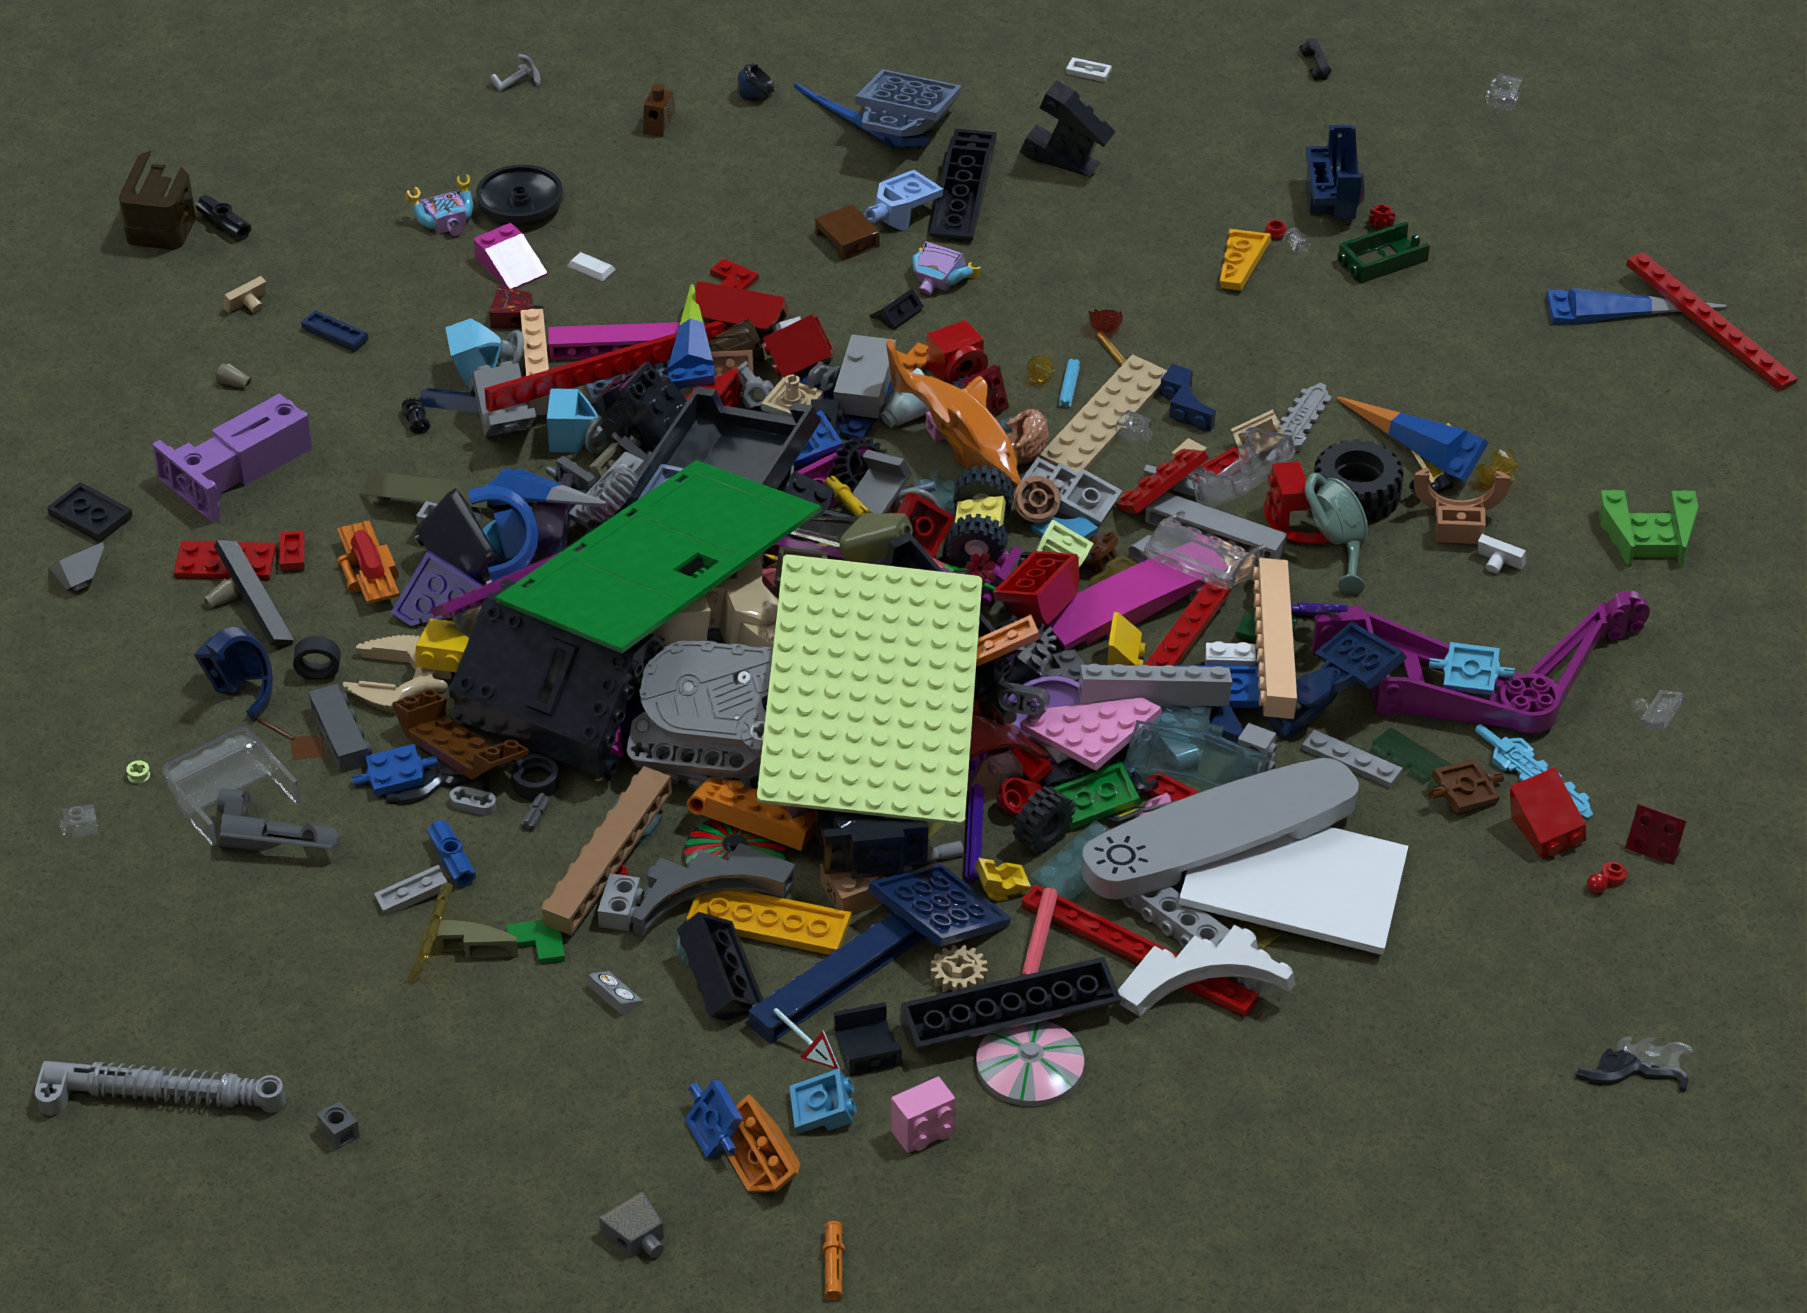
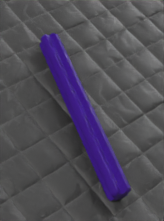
M974 784L969 789L965 879L971 882L979 880L975 864L978 858H981L985 789L979 786V784Z

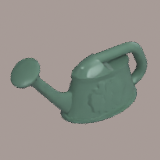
M1311 473L1307 478L1304 491L1311 506L1316 525L1330 542L1346 544L1349 553L1348 574L1339 579L1338 588L1344 594L1358 595L1364 589L1363 580L1356 574L1359 548L1365 543L1368 535L1365 512L1357 496L1344 482L1335 478L1325 479L1319 473ZM1317 483L1320 486L1317 494L1315 495L1314 487Z

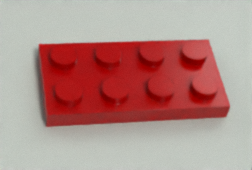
M1185 448L1179 450L1173 455L1174 459L1169 463L1165 462L1155 469L1157 472L1152 476L1142 478L1136 488L1121 494L1120 500L1115 505L1122 512L1139 513L1207 461L1209 457L1202 450Z
M181 541L174 578L230 579L231 576L214 548L216 541ZM238 542L259 580H270L276 553V543Z

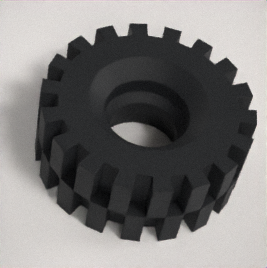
M1051 786L1042 787V791L1038 789L1035 791V796L1031 795L1028 798L1027 804L1022 805L1021 813H1017L1016 818L1018 820L1013 824L1015 828L1013 830L1014 838L1034 853L1042 854L1043 851L1047 852L1051 846L1056 845L1058 840L1061 841L1064 838L1062 836L1064 832H1068V825L1074 819L1071 817L1075 814V809H1073L1075 807L1074 803Z

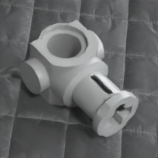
M746 361L737 369H739V382L743 386L741 389L744 393L742 401L751 410L753 407L761 405L774 389V386L769 380L762 381L759 376L755 377L748 368ZM756 389L763 392L764 398L762 401L755 398L754 391Z

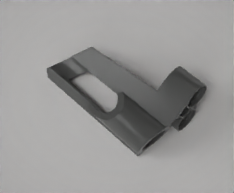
M220 789L217 799V810L221 811L218 847L263 851L284 843L337 849L338 833L335 828L314 824L298 826L248 817V807L252 805L250 792ZM273 834L314 839V842L267 837L266 835Z

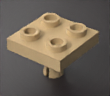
M788 375L783 377L761 403V410L771 414L792 417L789 408L793 402L810 405L811 399H823L824 391L799 383L800 379L798 376Z

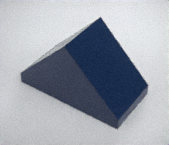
M1230 705L1221 706L1209 725L1208 742L1237 751L1238 738L1243 732V728Z

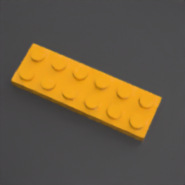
M742 890L721 891L696 897L686 918L687 921L697 912H702L732 921L739 937L831 955L835 950L841 948L851 922V912Z

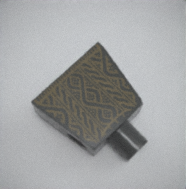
M643 1191L599 1217L600 1234L631 1258L644 1250L651 1258H656L663 1252L664 1246L660 1242V1240L664 1239L663 1223Z

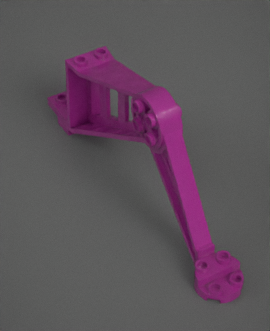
M1623 591L1616 593L1615 598L1609 602L1600 603L1527 674L1514 672L1513 679L1498 677L1494 687V694L1490 695V701L1468 695L1467 692L1453 691L1425 683L1421 666L1429 668L1430 658L1445 660L1449 653L1450 645L1373 613H1364L1362 606L1348 607V612L1315 615L1312 652L1313 656H1317L1315 653L1350 622H1353L1399 648L1407 657L1403 661L1407 678L1389 677L1387 675L1380 684L1371 689L1376 714L1393 715L1395 713H1407L1509 727L1523 733H1539L1548 730L1555 724L1560 707L1599 638L1605 637V633H1607L1611 640L1625 638L1626 631H1641L1650 615V609L1647 600L1640 597L1638 592ZM1579 646L1559 683L1546 677ZM1434 669L1437 671L1444 672V670L1442 669Z

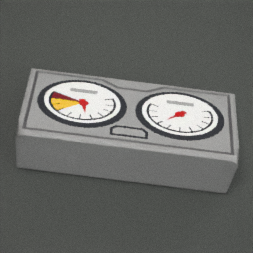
M610 971L588 975L589 987L622 1016L643 1003L641 998Z

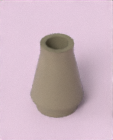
M222 363L216 373V380L220 381L222 385L246 390L252 381L251 377L245 375L230 363Z
M232 578L224 579L204 597V600L213 609L238 599L241 593Z

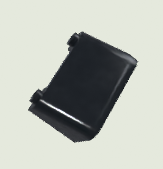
M454 488L444 496L415 528L417 533L414 536L421 547L425 545L428 551H431L482 585H485L487 581L491 580L488 567L503 563L476 520L470 504Z

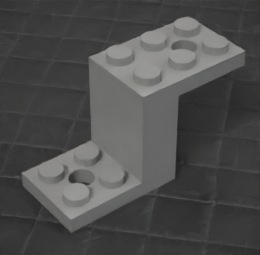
M512 361L499 363V367L490 368L489 365L479 366L472 373L468 388L470 393L475 392L485 437L530 429L536 418L535 409H528L527 402L493 412L486 410L484 388L521 378L519 363L512 364Z

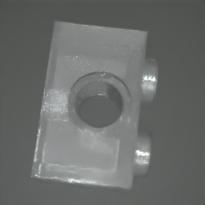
M1499 72L1497 78L1492 79L1490 91L1487 90L1485 96V103H1488L1487 110L1512 115L1522 92L1524 77Z

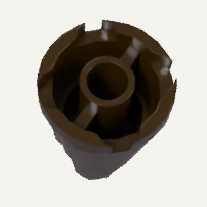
M749 319L730 326L728 330L712 336V339L708 340L711 352L752 350L753 365L765 360L763 347L760 348L759 346L760 338Z

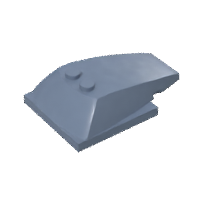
M882 69L856 95L855 104L865 106L862 128L901 137L925 133L932 129L951 108L957 97L961 94V85Z

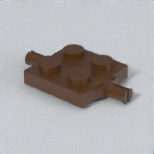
M1476 759L1436 768L1431 776L1438 787L1429 789L1428 796L1430 799L1445 797L1456 814L1496 804L1500 799V795L1494 788V783L1503 782L1504 775L1500 771L1487 774L1480 767Z

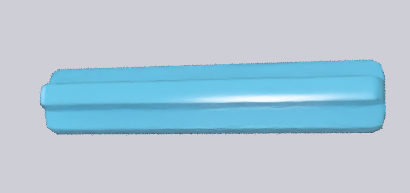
M1078 359L1068 360L1059 398L1060 407H1071L1080 368Z

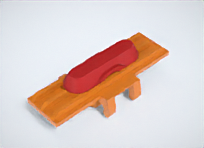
M370 521L337 528L346 551L345 555L337 559V563L342 568L348 582V591L350 593L362 591L367 604L400 596L394 579L399 577L398 570L387 544L379 545ZM359 565L361 570H359V574L355 577L351 566Z

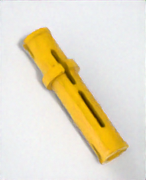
M831 476V479L828 477L825 480L824 485L834 490L833 498L838 503H842L857 518L863 513H872L850 492L851 489L839 482L835 476Z

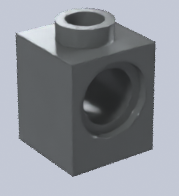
M340 1101L330 1107H326L317 1114L319 1131L336 1150L360 1137L358 1121Z

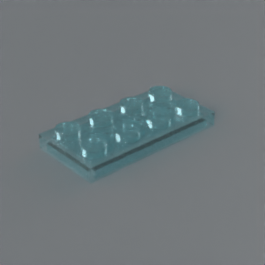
M1095 820L1030 875L1029 881L1044 889L1047 887L1050 889L1054 888L1057 890V895L1074 903L1090 889L1081 874L1083 848L1088 841L1110 829Z

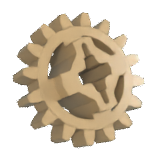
M952 945V950L948 951L946 948H942V955L936 953L935 960L931 961V979L935 980L936 987L942 985V992L944 993L949 989L956 991L983 985L984 980L987 979V961L983 960L982 953L976 955V948L968 951L966 950V945H963L961 949H957L955 945Z

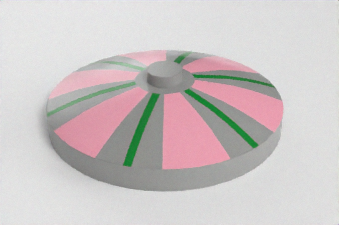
M1040 1021L988 1033L979 1045L976 1068L982 1084L1001 1100L1020 1106H1043L1065 1098L1078 1086L1084 1072V1054L1079 1042L1070 1032L1052 1022Z

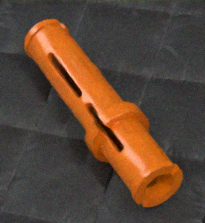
M837 1221L827 1222V1225L825 1224V1243L822 1246L825 1256V1298L827 1300H840L843 1297L842 1256L845 1253V1246L842 1243V1224Z

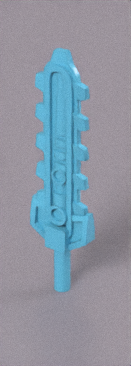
M1482 724L1476 727L1475 732L1495 747L1492 763L1501 770H1508L1510 772L1515 770L1520 774V781L1548 770V764L1544 760L1536 761L1534 759V749L1522 738L1508 739L1504 737L1500 739ZM1571 781L1564 783L1581 816L1586 819L1591 818L1593 812L1588 802L1589 796L1585 793L1578 794L1574 791L1576 786Z

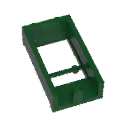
M1403 222L1340 243L1337 259L1341 266L1344 265L1349 270L1353 278L1356 277L1360 283H1364V281L1428 261L1430 245L1426 243L1419 246L1420 238L1417 234L1412 235L1410 241L1407 238L1408 223ZM1391 246L1396 254L1387 256L1385 251L1381 249ZM1376 250L1378 254L1384 257L1366 264L1358 258V256Z

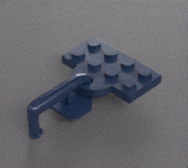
M1350 622L1315 652L1319 660L1324 662L1320 670L1306 673L1296 680L1297 702L1302 707L1294 713V719L1288 718L1282 723L1279 717L1266 716L1280 739H1289L1330 705L1339 691L1345 690L1357 682L1369 690L1380 684L1383 678L1393 670H1396L1407 659L1404 652L1359 625Z

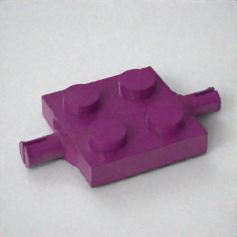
M1016 545L1009 552L1005 550L997 561L999 564H995V568L990 570L995 574L994 579L989 580L985 578V583L998 587L1007 578L1023 550ZM982 588L981 604L988 606L994 597L993 592Z

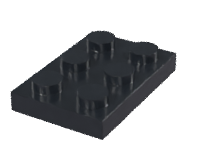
M81 482L47 507L49 515L98 541L103 540L133 516L131 508Z

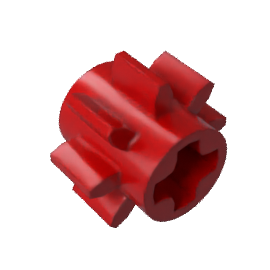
M1377 205L1375 209H1370L1368 224H1373L1374 229L1379 230L1394 225L1396 213L1391 212V208L1388 205Z

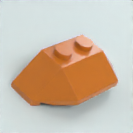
M749 1094L736 1105L743 1121L731 1136V1141L737 1148V1152L733 1156H728L748 1192L778 1191L798 1174L801 1163L776 1122Z

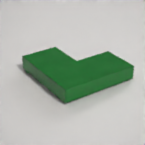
M544 920L506 925L507 933L517 937L518 948L536 946L539 965L565 961L561 932L545 926Z

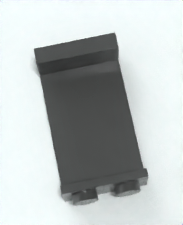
M866 450L862 457L869 469L852 494L872 513H886L911 477L912 472L904 458ZM843 506L839 513L830 510L824 512L829 526L836 531H847L858 519L845 506Z

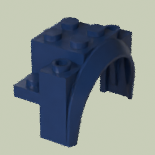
M1329 125L1327 146H1311L1305 149L1307 162L1305 188L1309 212L1333 213L1334 219H1356L1357 208L1365 198L1364 173L1359 175L1356 129L1353 125Z

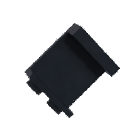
M886 1002L833 1012L834 1031L849 1076L902 1066V1049L899 1041L894 1042L887 1022Z

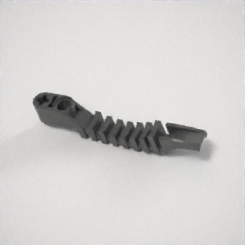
M1002 678L985 698L978 701L985 702L990 700L1005 711L1037 716L1049 705L1050 696L1042 688L1004 682V678ZM1007 693L1014 694L1017 702L1010 701ZM1034 698L1037 699V703L1040 704L1039 706L1036 705V701L1033 700Z

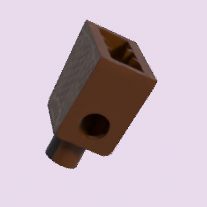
M654 84L651 87V92L644 103L643 134L664 137L676 114L673 92L664 90L662 84Z

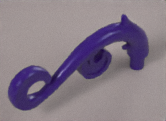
M1299 602L1298 605H1291V614H1298V617H1315V615L1348 612V605Z

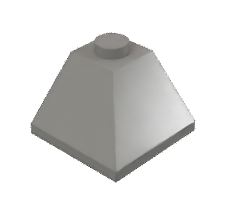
M103 542L64 558L49 567L66 590L73 587L74 591L88 586L86 581L92 579L104 549Z

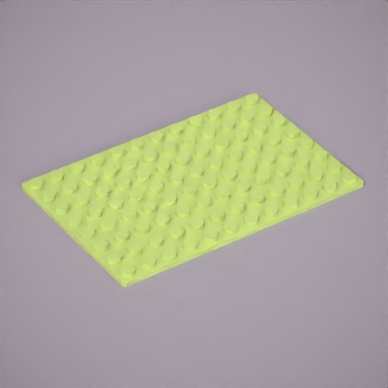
M785 555L782 565L757 801L767 804L962 825L965 820L982 578L974 575Z

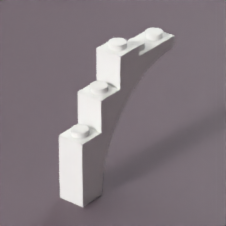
M1234 925L1217 947L1207 939L1202 940L1195 935L1177 957L1166 949L1162 951L1154 946L1119 988L1118 992L1121 998V1003L1119 1004L1141 1017L1156 1002L1172 991L1208 978L1228 976L1253 978L1271 983L1287 992H1290L1294 987L1295 980L1293 970L1283 962L1279 964L1271 959L1267 952L1262 949L1258 950L1256 936L1246 928L1242 930Z

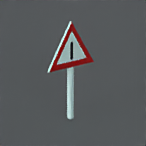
M774 1009V1013L809 1045L800 1058L833 1069H840L824 1030L812 1041L779 1009Z

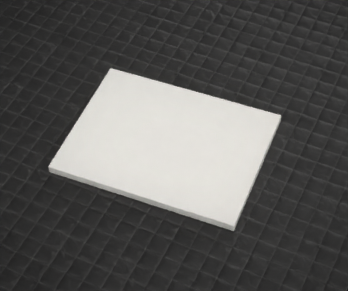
M1329 826L1302 839H1292L1284 835L1240 853L1188 869L1178 904L1383 955L1408 846Z

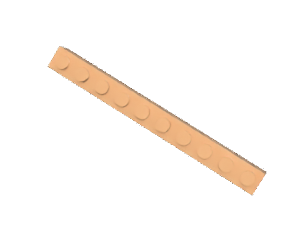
M1259 558L1258 567L1253 568L1252 581H1254L1253 594H1255L1254 621H1256L1257 663H1259L1257 672L1259 677L1258 691H1260L1259 706H1263L1264 716L1294 719L1297 690L1288 560Z

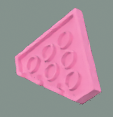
M1144 698L1046 708L1040 715H1029L1020 722L1021 731L1097 770L1162 715L1161 707Z

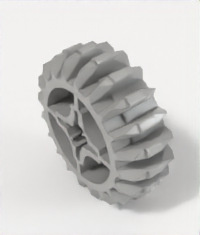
M618 464L611 468L609 472H606L588 494L605 501L608 508L583 505V511L591 520L597 523L609 519L631 497V493L635 490L638 483L637 475L630 467L624 464Z

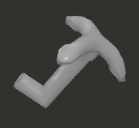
M519 54L518 58L525 62V64L519 65L516 69L517 72L501 82L496 74L491 75L489 80L501 93L526 75L532 74L536 88H539L541 84L540 73L530 57Z

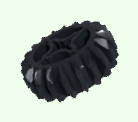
M865 437L852 438L848 442L843 443L841 448L835 452L837 456L832 461L837 465L833 466L831 470L837 472L835 477L842 484L847 485L851 489V493L860 483L856 479L861 481L869 469L866 465L859 473L866 464L862 457L863 453L866 450L885 454L887 449H880L881 443L877 442L874 444L873 438L867 440Z

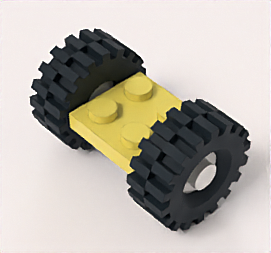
M982 465V469H978V466H972V471L968 468L965 469L964 474L960 473L958 480H956L953 503L957 511L955 522L949 528L946 552H948V558L952 559L951 563L954 566L959 564L960 569L966 568V564L971 561L970 556L974 553H978L979 556L983 553H988L990 555L988 562L994 561L998 565V559L1007 549L1008 535L1005 532L1003 521L1006 518V514H1009L1011 511L1014 487L1011 484L1010 477L1005 478L1006 473L1003 471L998 473L995 467L989 470L987 469L988 465Z

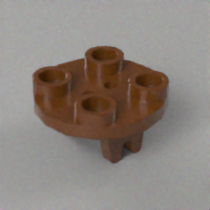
M1113 531L1099 538L1097 535H1094L1087 539L1094 544L1082 565H1087L1092 572L1097 573L1100 571L1102 573L1105 570L1102 558L1109 559L1111 557L1115 559L1117 557L1115 547L1118 544V538Z

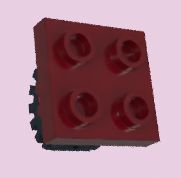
M992 365L978 374H972L969 377L968 375L964 376V379L959 378L952 383L953 386L964 389L976 377L981 376L987 383L986 408L994 416L1009 408L1000 366Z

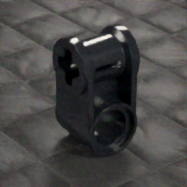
M1075 759L1058 764L1050 763L1053 770L1043 777L1041 781L1043 787H1056L1086 776L1089 772V767L1076 763Z

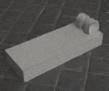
M439 865L374 894L384 915H388L438 893L449 891V885Z

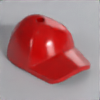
M1010 778L999 787L996 802L1004 812L1017 815V813H1021L1022 805L1027 804L1028 798L1031 795L1035 796V791L1038 789L1042 791V787L1038 783Z

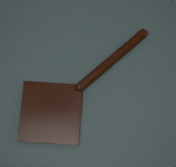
M257 718L259 723L291 740L292 760L324 756L322 734L294 737L264 719Z

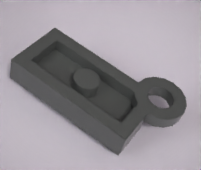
M616 432L612 434V437L632 455L644 460V463L647 462L653 453L651 450L646 453L640 448L642 443L633 435L629 438L624 435L622 438Z

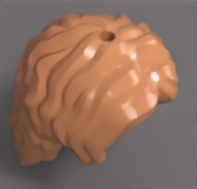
M1027 409L1014 418L1008 419L1005 426L1010 428V432L1006 435L1016 452L1017 465L1028 464L1036 460L1045 449L1049 437L1045 416L1038 410Z

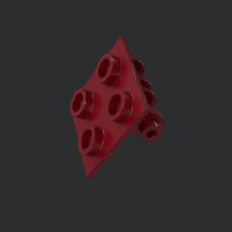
M1638 803L1625 848L1674 865L1676 856H1679L1682 848L1680 843L1687 820Z

